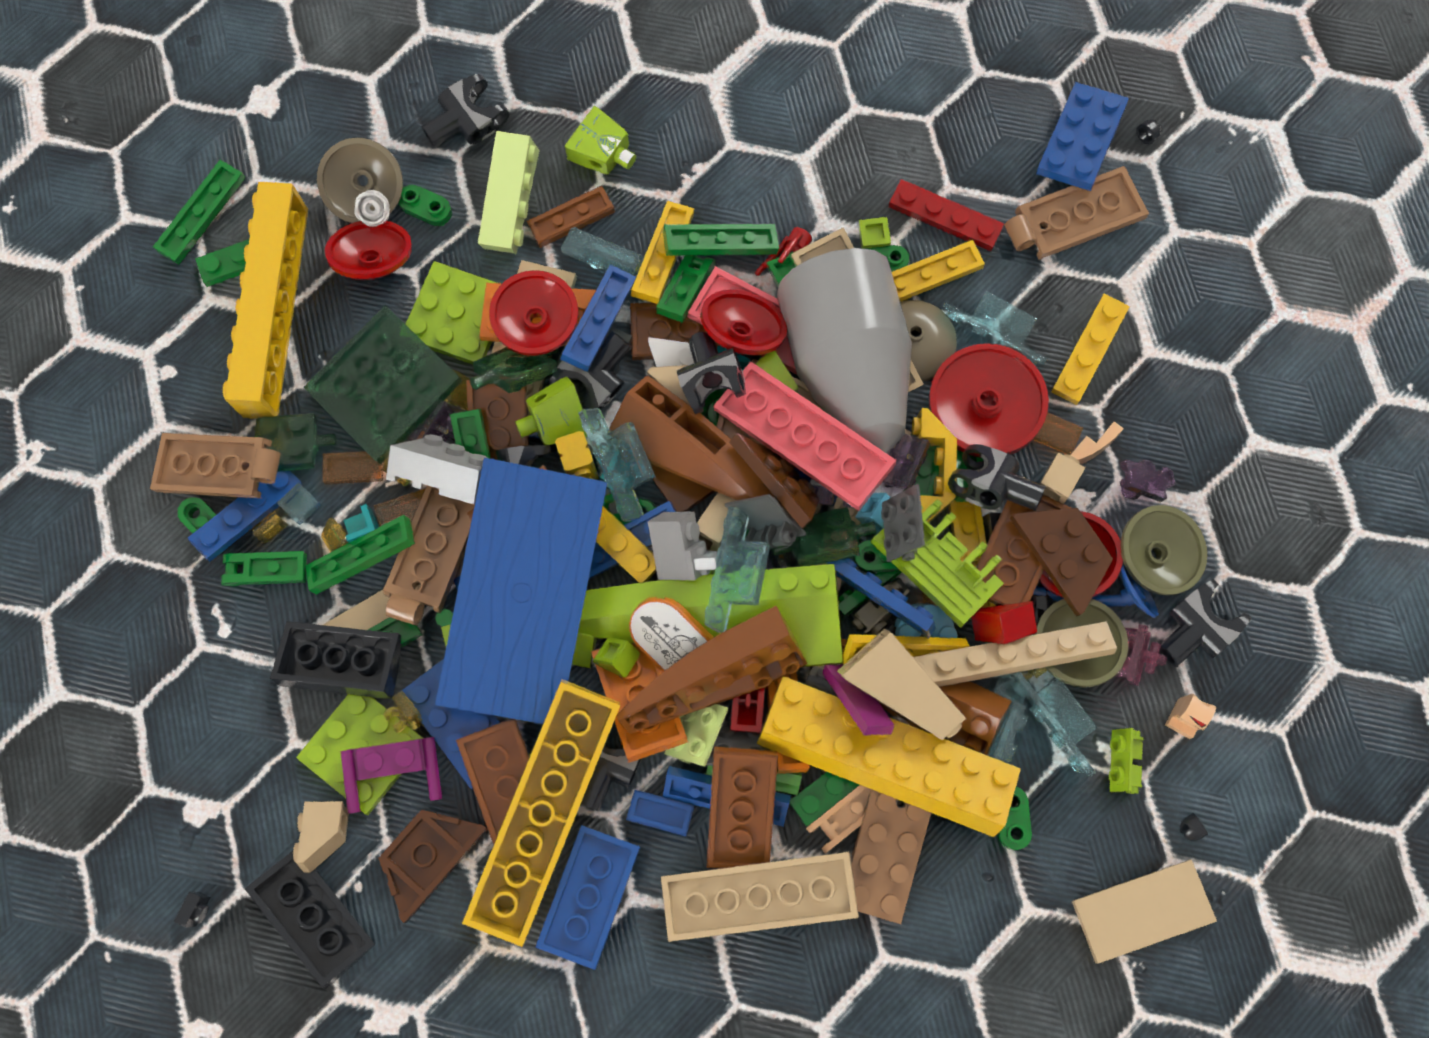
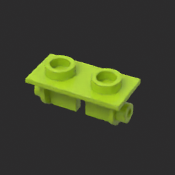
M1134 728L1112 730V738L1110 740V792L1139 794V788H1142V766L1132 765L1133 759L1142 760L1144 738L1140 737L1141 731L1134 730Z

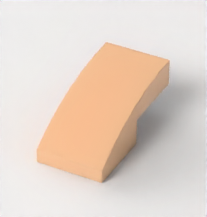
M1114 421L1097 443L1086 436L1071 456L1078 459L1080 465L1088 462L1103 452L1124 428Z

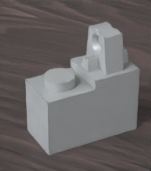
M662 512L648 521L658 580H696L700 576L710 573V570L718 569L721 565L725 564L723 551H707L705 541L699 540L700 529L696 522L695 512Z

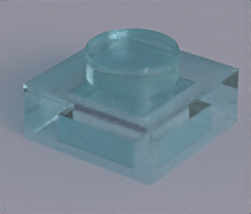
M299 482L277 502L299 525L321 506Z

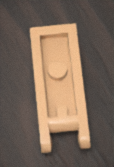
M859 785L806 828L810 834L820 826L831 840L822 847L825 854L861 826L870 788Z

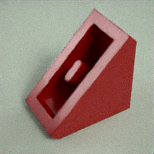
M1033 601L980 608L971 617L976 641L1007 644L1037 633Z
M765 688L756 689L750 693L733 698L730 731L761 733Z

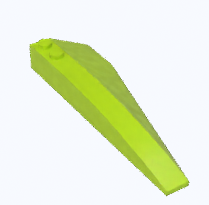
M834 564L703 575L696 580H658L586 590L578 633L592 635L597 639L616 638L628 640L633 644L634 641L629 630L631 615L642 601L650 597L662 599L666 597L677 601L713 637L777 606L808 663L802 667L843 664L837 575Z

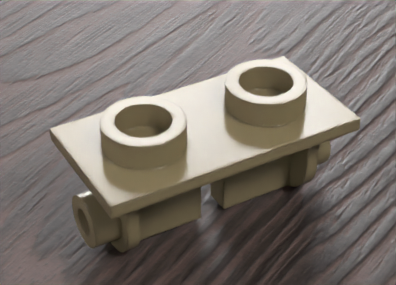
M895 580L892 583L888 582L884 586L890 592L892 589H896L899 592L903 589ZM907 589L903 593V595L908 600L910 596V591ZM868 602L854 615L855 619L851 623L859 631L864 628V635H878L888 626L886 621L893 614L881 606L877 609L872 603Z

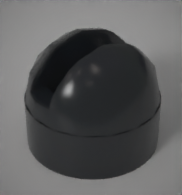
M1149 119L1137 127L1136 133L1141 142L1150 145L1161 136L1162 126L1161 124L1158 125L1156 120Z
M1194 813L1181 821L1180 832L1184 834L1185 839L1197 841L1208 835L1205 827Z

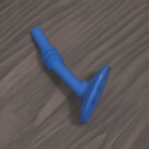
M1124 564L1121 568V576L1125 589L1120 591L1121 594L1092 597V599L1108 607H1125L1126 605L1131 607L1136 604L1139 609L1152 618L1159 615L1150 592L1141 587L1130 576ZM1036 586L1033 594L1046 596V590L1044 587ZM1049 590L1047 591V594L1055 602L1064 599Z

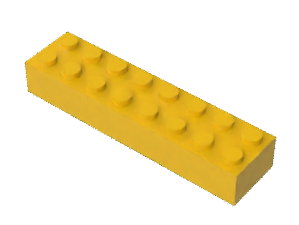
M258 182L257 192H254L252 197L254 213L253 218L248 222L250 239L249 245H246L244 248L246 264L245 271L241 272L240 275L242 290L240 299L236 301L237 322L231 331L233 348L232 353H229L227 357L229 374L228 380L223 384V396L243 418L278 420L308 208L293 183Z
M785 676L782 677L759 736L758 745L778 751V753L992 837L996 836L1005 827L1020 768L949 740H941L931 733L892 718L890 719L895 727L891 734L864 735L838 697Z
M563 679L561 680L462 924L523 947L620 708V702Z

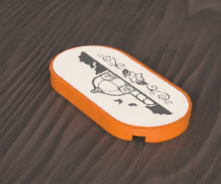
M650 597L642 601L632 613L629 622L630 635L634 643L663 672L688 653L714 638L680 603L666 597L664 599Z

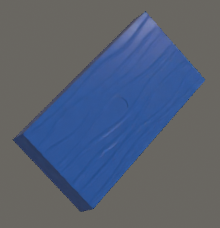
M484 458L435 705L544 724L561 680L569 681L607 482Z

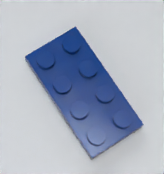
M1075 82L1038 166L1037 175L1091 191L1129 98Z
M443 659L399 693L430 735L435 737L436 743L470 789L474 790L456 739L499 724L500 721L495 715L435 705Z
M581 825L535 948L596 970L641 847Z

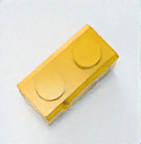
M578 431L557 438L555 444L566 474L595 480L599 479L584 432Z

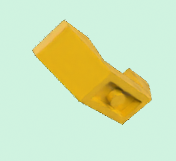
M922 408L917 417H913L912 435H916V445H927L929 441V446H940V448L936 447L934 456L935 465H939V476H935L934 494H938V496L920 495L921 506L923 507L922 513L937 499L943 503L941 509L927 520L930 523L956 498V495L949 489L948 479L952 472L956 470L957 439L928 408Z

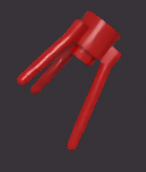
M794 227L790 235L785 236L779 245L778 253L770 255L755 271V275L759 276L767 268V262L776 259L782 251L783 253L778 259L779 263H783L791 252L794 253L811 244L812 236L806 230Z

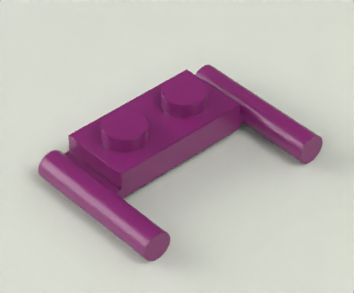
M435 737L340 751L348 814L361 812L357 780L426 770L430 801L442 799Z

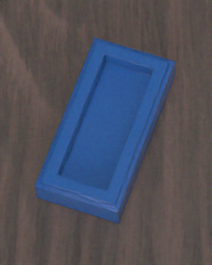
M634 790L626 820L687 837L695 806Z

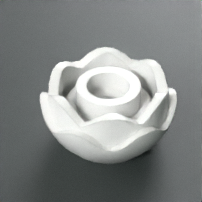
M367 190L359 194L355 199V216L367 226L380 225L389 216V201L382 193L375 190ZM371 205L375 207L374 211L370 209Z

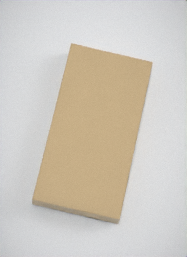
M1192 859L1072 901L1092 956L1097 964L1217 922Z

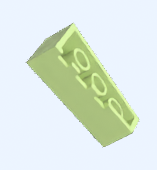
M496 131L478 244L483 249L517 254L518 246H522L524 238L522 227L524 219H526L528 214V200L540 151L530 136Z

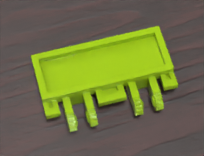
M937 499L922 513L925 546L917 549L914 560L904 561L901 556L891 562L961 628L1004 584L995 574L986 583L982 581L1002 559L998 555L992 557L986 563V566L979 571L972 562L977 557H980L988 547L984 542H981L961 561L960 558L968 549L950 532L941 540L937 538L957 516L952 512L947 514L935 529L927 522L932 515H935L941 509L943 503ZM883 528L872 539L871 543L886 556Z

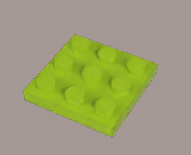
M434 261L400 335L402 340L482 367L492 344V341H481L479 337L486 283L496 282Z
M348 694L296 758L346 798L340 751L423 739V737L373 697ZM401 774L357 780L360 811L365 815H369Z

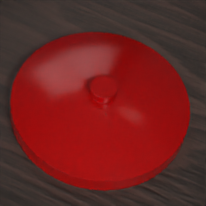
M998 344L972 345L952 354L937 370L929 392V410L956 437L957 450L963 453L968 446L980 444L1012 455L1032 442L1042 428L1048 412V390L1040 371L1020 352ZM977 453L969 454L974 457L982 458L981 455Z

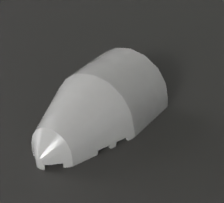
M852 248L831 251L810 258L793 268L780 281L777 291L780 310L787 325V338L796 373L823 411L889 455L897 442L905 435L912 341L887 257L875 250Z

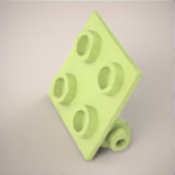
M715 704L680 716L688 743L668 749L664 754L678 758L687 764L694 763L705 767L728 707Z

